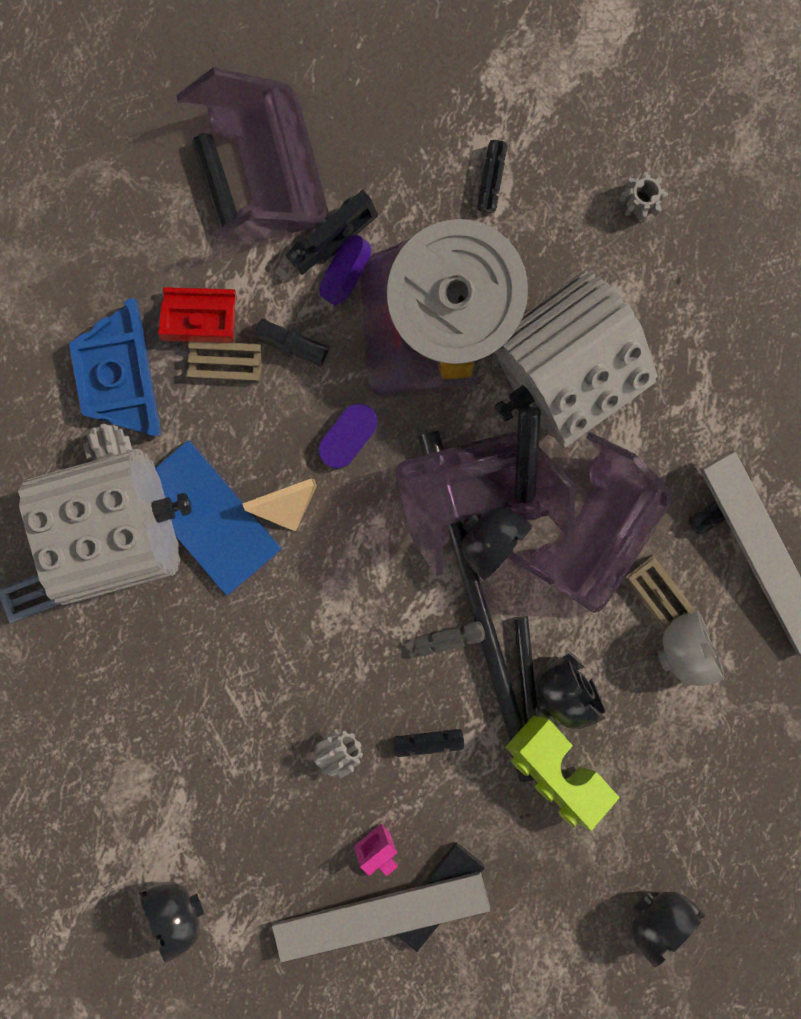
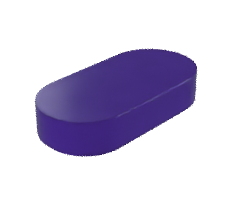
M352 235L341 244L320 283V296L332 305L340 304L349 297L370 258L371 245L360 235Z
M365 404L349 406L322 439L319 446V454L326 465L332 468L346 467L374 434L378 422L375 412Z

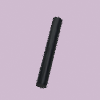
M528 616L514 617L524 723L526 724L533 716H538L529 618Z

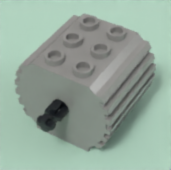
M584 270L524 313L523 319L514 335L503 347L494 352L511 387L515 390L508 395L510 399L508 403L500 401L495 405V409L504 421H508L513 418L511 411L514 409L520 411L524 405L537 406L541 411V426L548 431L552 438L554 437L559 444L566 448L656 383L655 378L658 375L642 326L635 317L631 307L625 304L622 297L617 292L615 293L608 283H604L601 277H595L593 272L590 271L588 273L587 270Z
M141 449L130 450L27 479V481L22 483L23 486H20L18 490L20 496L19 508L39 581L45 588L47 597L51 600L54 599L55 603H61L62 605L75 603L173 576L178 571V565H180L178 546H180L179 539L175 536L171 519L176 518L175 511L179 510L183 516L189 515L192 512L191 500L186 493L178 494L176 502H172L170 497L165 498L154 463L151 458L148 459V455L145 452L143 453Z

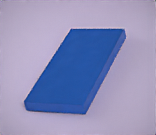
M191 441L185 442L155 468L159 475L165 498L170 497L172 502H176L178 494L186 493L191 500L192 512L189 515L183 516L179 510L175 511L176 518L171 519L175 536L226 596L282 550V547L254 514L244 510L242 500Z

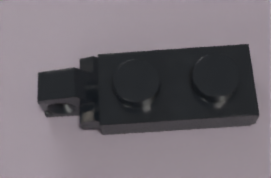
M361 190L356 196L346 199L333 216L328 220L320 222L314 228L311 235L305 238L303 242H296L287 252L286 257L301 275L306 273L319 260L323 259L326 262L338 251L341 244L348 237L358 234L378 217L370 196L364 190Z

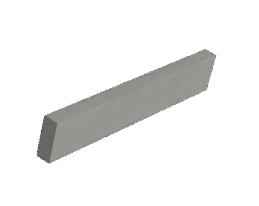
M730 451L699 470L796 655L801 657V576L736 451Z
M479 871L278 921L272 925L280 961L285 962L489 912L490 905L482 875Z

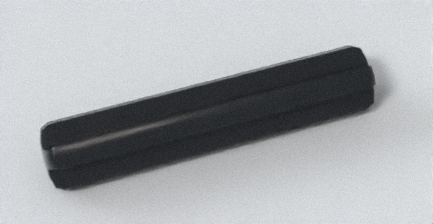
M200 133L193 138L192 143L222 236L225 239H233L243 233L241 222L214 138L211 134Z
M530 405L522 406L518 412L514 495L516 502L525 503L526 505L531 504L536 497L541 419L540 409L537 406Z

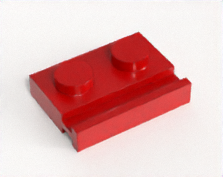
M163 287L164 299L161 304L158 331L161 341L233 343L236 316L235 304L237 301L235 289Z

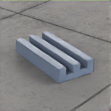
M38 574L0 589V600L9 624L60 605L55 603L53 599L15 613L13 607L46 595L45 588H41L13 600L9 598L8 594L40 582Z

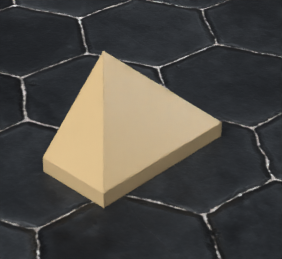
M311 478L243 503L244 510L296 531L317 487L315 479Z

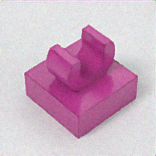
M382 823L354 845L360 868L368 876L378 868L386 876L398 868V864L392 859L397 854V850L390 832Z

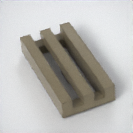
M188 343V348L190 349V355H188V378L260 382L262 346L260 344ZM198 351L254 353V358L198 356ZM198 364L252 366L253 373L197 370Z
M650 555L645 559L646 561L634 567L633 571L625 574L623 578L665 631V628L670 623L638 583L637 577L640 576L673 620L684 614L693 613L696 610L655 556ZM649 568L654 570L685 611L683 614L680 615L648 574L647 570Z

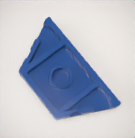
M130 298L124 302L125 306L109 318L105 316L94 324L90 332L82 333L69 343L81 414L159 437L162 436L139 303L135 298Z

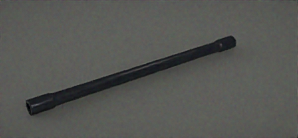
M439 430L418 436L426 465L433 479L474 622H481L485 631V639L481 642V646L508 738L511 741L524 727L480 576L469 567L462 554V541L467 531L462 528L464 521L447 467V457ZM516 768L520 782L534 780L530 774L526 776Z

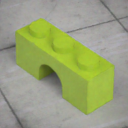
M533 716L505 746L514 756L511 760L512 764L526 776L530 774L537 781L535 789L549 802L554 800L561 808L558 812L559 815L574 828L580 825L592 831L620 797L596 771L581 766L570 777L564 779L561 773V762L573 745L549 719Z

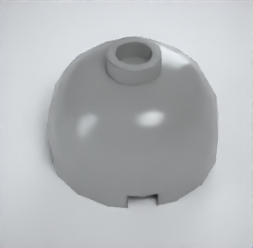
M699 611L687 613L674 619L665 628L663 633L664 649L658 651V656L665 672L672 670L678 680L687 685L694 686L710 685L725 678L715 646L713 647L708 636L710 633Z

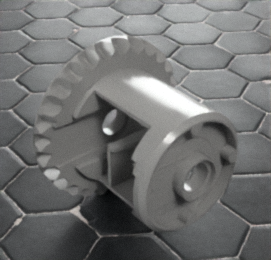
M466 219L441 221L424 228L414 235L398 253L392 265L387 285V301L390 316L397 331L406 343L425 357L453 364L477 361L490 356L503 347L514 335L521 323L528 298L526 270L511 242L494 228ZM463 296L465 300L460 303V298Z

